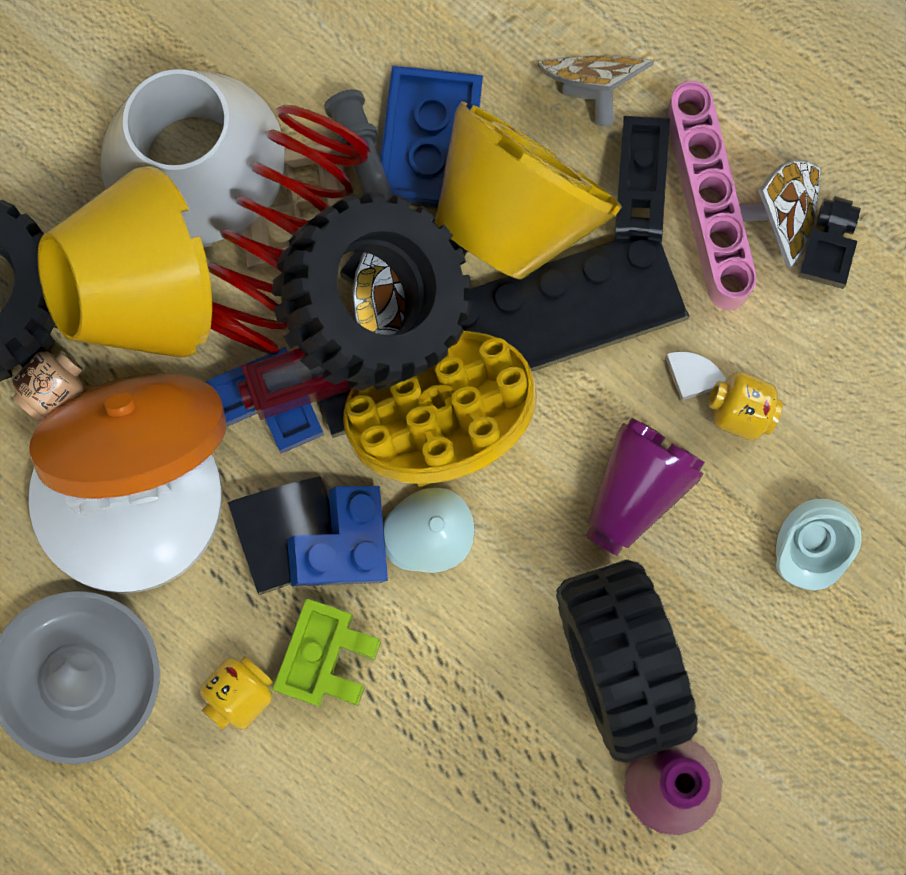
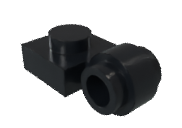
M834 196L833 200L823 199L816 225L824 227V232L811 229L798 277L844 289L847 284L857 240L842 236L844 233L854 234L861 210L860 207L852 206V200Z

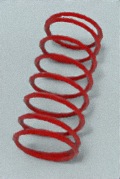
M285 104L279 106L276 109L279 118L291 129L325 147L356 158L318 151L274 129L266 131L267 138L313 160L336 177L345 189L332 190L306 184L286 177L258 162L250 165L252 171L283 185L307 200L320 211H323L328 205L317 196L336 199L351 195L353 189L350 180L336 165L358 166L364 164L369 160L368 155L371 154L367 142L345 126L316 112L295 105ZM288 114L322 125L341 135L354 147L327 138L299 123ZM244 196L235 197L238 205L257 213L291 235H294L299 228L309 221L270 209ZM228 229L219 231L222 238L247 250L279 270L276 264L281 252L284 250L254 241ZM212 262L207 263L209 273L248 294L274 312V308L279 305L266 294L259 291L263 290L272 293V283L243 275ZM212 301L210 329L268 354L280 352L275 342L248 328L239 321L280 330L288 328L286 322L277 323L276 320L251 315Z

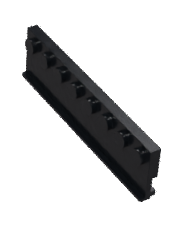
M630 236L629 240H616L546 263L523 279L507 276L471 288L472 291L464 294V301H469L471 304L469 318L458 325L463 328V331L479 332L504 339L522 354L531 372L686 321L690 315L685 308L662 243L648 241L647 236ZM320 366L313 370L309 369L312 379L321 377L324 369ZM351 390L320 400L332 438L346 434L343 422L344 408Z

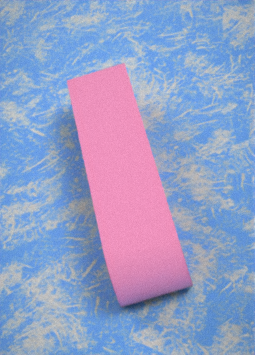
M687 81L680 84L672 94L666 113V118H670L669 133L708 294L711 301L717 307L724 310H734L741 307L752 293L756 284V271L713 97L710 90L704 84L696 81ZM690 102L699 108L700 113L697 115L684 114L678 105ZM701 145L709 150L711 157L698 159L690 153L689 147ZM704 188L714 189L720 194L722 201L718 203L706 202L701 198L699 191ZM714 232L726 233L731 238L732 246L727 248L716 246L712 242L710 234ZM731 275L737 277L743 285V290L740 292L727 291L721 283V278Z

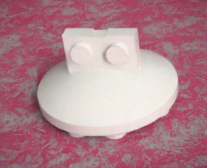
M212 454L195 469L174 481L148 491L122 497L88 499L64 495L43 484L38 478L35 468L33 469L29 487V512L33 530L41 547L51 561L76 581L91 588L112 593L143 592L158 588L181 576L195 564L209 546L217 529L222 508L221 478Z

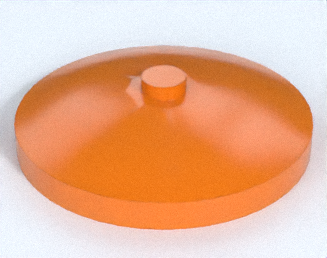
M150 373L123 377L89 388L49 413L32 434L29 446L30 456L38 478L48 488L58 493L88 499L114 498L137 494L174 481L203 463L217 449L225 435L227 426L226 416L217 391L211 385L198 378L173 373Z

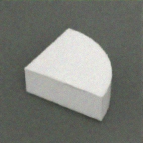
M673 352L665 357L681 401L711 392L717 381L724 383L726 381L724 375L714 363L698 354Z

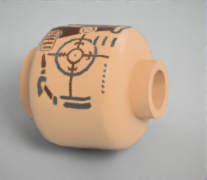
M39 351L13 379V386L17 392L13 399L25 412L41 422L49 413L84 392V384L78 377L83 369L63 351L57 356L46 351Z

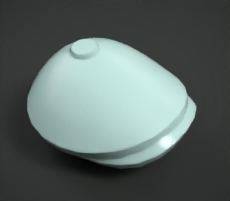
M428 488L411 494L397 504L383 520L386 556L391 563L404 570L436 573L456 567L466 558L474 540V519L468 506L459 495L444 488Z
M813 499L799 505L786 518L778 534L776 543V568L778 575L789 584L806 590L826 589L836 583L853 563L862 545V530L857 517L848 507L830 499Z

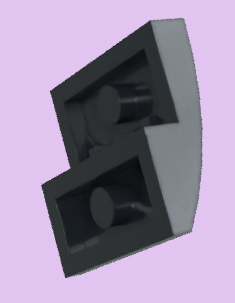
M321 476L278 486L228 502L258 595L291 585L287 538L294 535L332 534L329 498Z

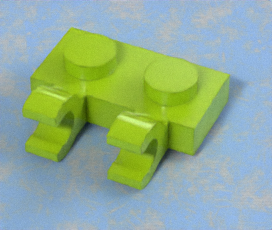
M306 598L273 691L321 708L325 694L359 706L365 687L333 675L342 648L375 660L381 641L373 636L349 629L354 617L351 613Z

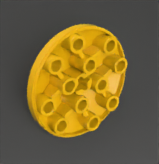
M463 331L458 343L448 348V355L425 372L388 388L377 390L372 386L365 390L351 389L344 408V429L353 452L367 468L388 479L406 483H417L418 487L421 488L430 483L449 481L474 473L508 452L522 437L532 420L537 399L536 386L527 361L516 348L501 338L479 332Z

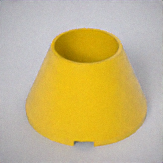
M465 101L460 102L455 112L435 223L438 227L445 224L453 234L451 239L465 250L495 269L516 279H523L618 214L622 208L621 204L581 171L576 173L558 160V155L498 117L475 105L469 110L466 107L467 103Z
M143 166L131 170L44 234L40 239L38 246V271L42 292L56 327L68 340L178 358L197 354L196 346L206 343L212 320V294L203 244L200 236L190 237L181 214L188 211L189 207L174 182L160 169L153 166Z

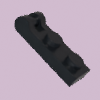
M623 117L617 199L622 208L616 215L615 240H629L630 236H647L648 241L662 242L670 118ZM631 208H650L649 218L631 217Z

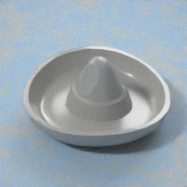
M72 591L44 598L20 612L1 633L0 725L25 750L53 762L65 764L88 763L107 757L120 750L145 725L158 694L160 682L159 661L148 629L141 619L125 605L107 596L92 592Z

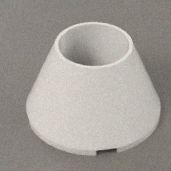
M181 69L157 73L137 86L109 123L103 139L100 157L101 174L105 190L135 168L153 166L160 169L174 182L189 207L188 211L181 214L190 237L200 236L203 247L212 246L213 242L224 239L221 237L220 230L228 229L240 235L260 216L238 205L235 197L244 196L265 207L271 206L275 200L281 184L256 174L252 171L250 165L258 162L284 175L285 147L271 141L266 135V131L272 129L281 132L279 124L267 103L250 87L234 78L214 72ZM201 117L213 120L223 126L217 143L207 154L198 160L182 165H165L148 158L152 143L158 134L168 125L178 120Z

